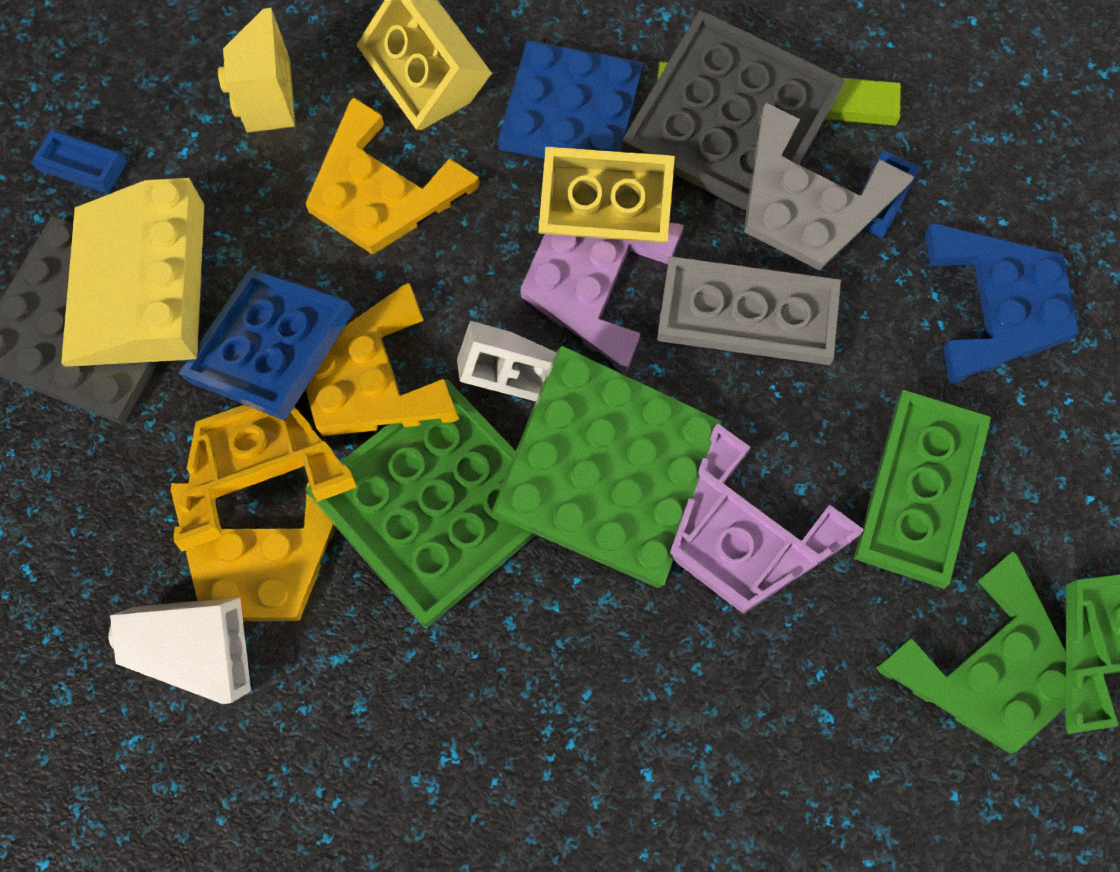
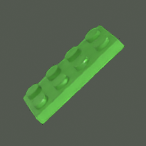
M902 390L898 396L862 529L864 530L859 537L853 559L943 589L950 585L991 417Z

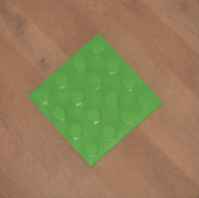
M561 346L555 353L491 515L656 588L663 587L674 559L670 555V551L689 498H693L700 478L697 476L703 458L706 459L712 444L710 437L713 428L717 423L721 425L722 421Z
M448 379L444 381L449 389L459 420L450 423H442L441 419L422 420L421 426L404 427L402 423L388 424L340 461L343 466L345 465L351 471L357 488L319 502L315 499L310 485L305 489L313 502L425 630L536 536L532 532L491 515L516 451Z

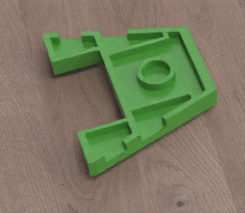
M1011 552L978 580L979 584L1011 617V620L953 671L945 676L912 638L876 667L882 675L890 680H897L913 690L912 693L926 702H932L955 716L954 719L1008 753L1017 752L1066 708V651L1018 556Z
M1120 575L1081 579L1066 585L1067 734L1119 726L1104 675L1120 673Z

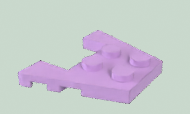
M669 223L667 243L544 234L521 286V297L561 328L565 326L581 338L585 346L595 353L597 351L612 362L614 368L626 374L640 341V333L603 321L600 318L627 253L630 251L668 264L669 256L673 257L684 225Z
M717 423L710 437L712 444L707 458H703L697 474L700 478L693 498H689L670 555L676 563L744 614L855 541L864 529L829 505L804 539L799 540L724 484L748 454L750 446Z

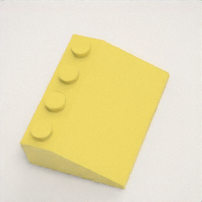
M189 178L145 180L75 207L61 361L63 366L197 359L204 203Z

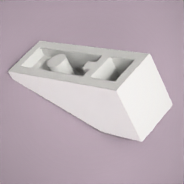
M470 321L457 358L459 379L463 383L536 401L556 352L513 332Z

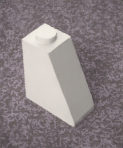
M240 597L136 606L110 615L109 642L114 649L116 664L222 704L232 703L251 691Z

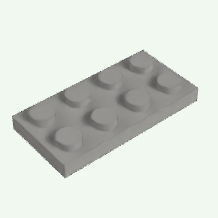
M669 256L657 341L831 365L835 351L841 280Z

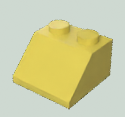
M265 8L223 48L224 66L218 67L221 89L223 93L229 92L232 113L234 117L241 118L247 132L295 127L290 58L272 8Z

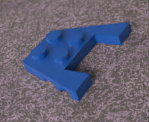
M929 224L925 231L930 266L970 264L975 266L987 339L948 340L943 349L949 383L963 381L967 376L981 371H990L998 368L1002 363L1022 356V358L1068 342L1079 333L1062 254L938 224Z

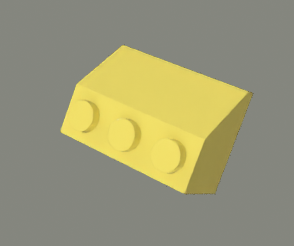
M384 0L356 45L416 130H423L470 104L492 74L438 0Z
M546 147L539 234L667 243L675 156Z

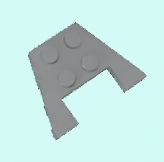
M766 103L759 118L760 127L755 147L753 178L750 183L744 232L820 271L868 223L878 216L891 201L907 188L914 176L879 160L874 166L861 194L858 195L784 158L782 153L800 119Z

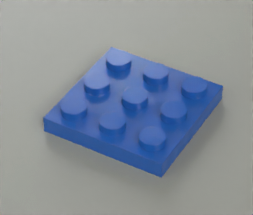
M527 41L499 135V150L544 159L546 147L623 152L622 140L629 128L643 72V62Z
M249 269L199 342L197 359L187 360L179 374L191 384L285 421L355 310L346 300Z

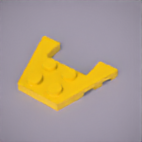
M353 98L349 102L305 204L309 213L374 255L417 228V222L433 212L441 213L451 206L452 200L466 192L469 195L476 191L480 183L478 176L448 159L424 188H420L364 152L362 149L384 126L382 115Z
M410 283L401 286L347 324L307 385L306 393L315 426L322 436L378 430V425L402 423L404 427L421 426L422 420L441 419L442 423L459 420L444 379L404 395L400 394L382 337L424 321Z
M246 405L238 406L195 423L187 464L190 476L187 491L181 494L179 507L183 513L180 526L175 527L174 542L182 552L223 537L215 504L216 498L305 466L311 491L317 502L357 488L355 479L351 471L345 465L343 466L332 449L317 436L310 424L295 407H293L286 420L283 421Z
M171 483V493L179 526L183 513L179 507L181 494L187 491L188 483ZM306 492L305 522L302 529H221L223 537L185 550L197 601L240 597L243 621H300L322 566L320 564L329 540L334 536L336 527Z

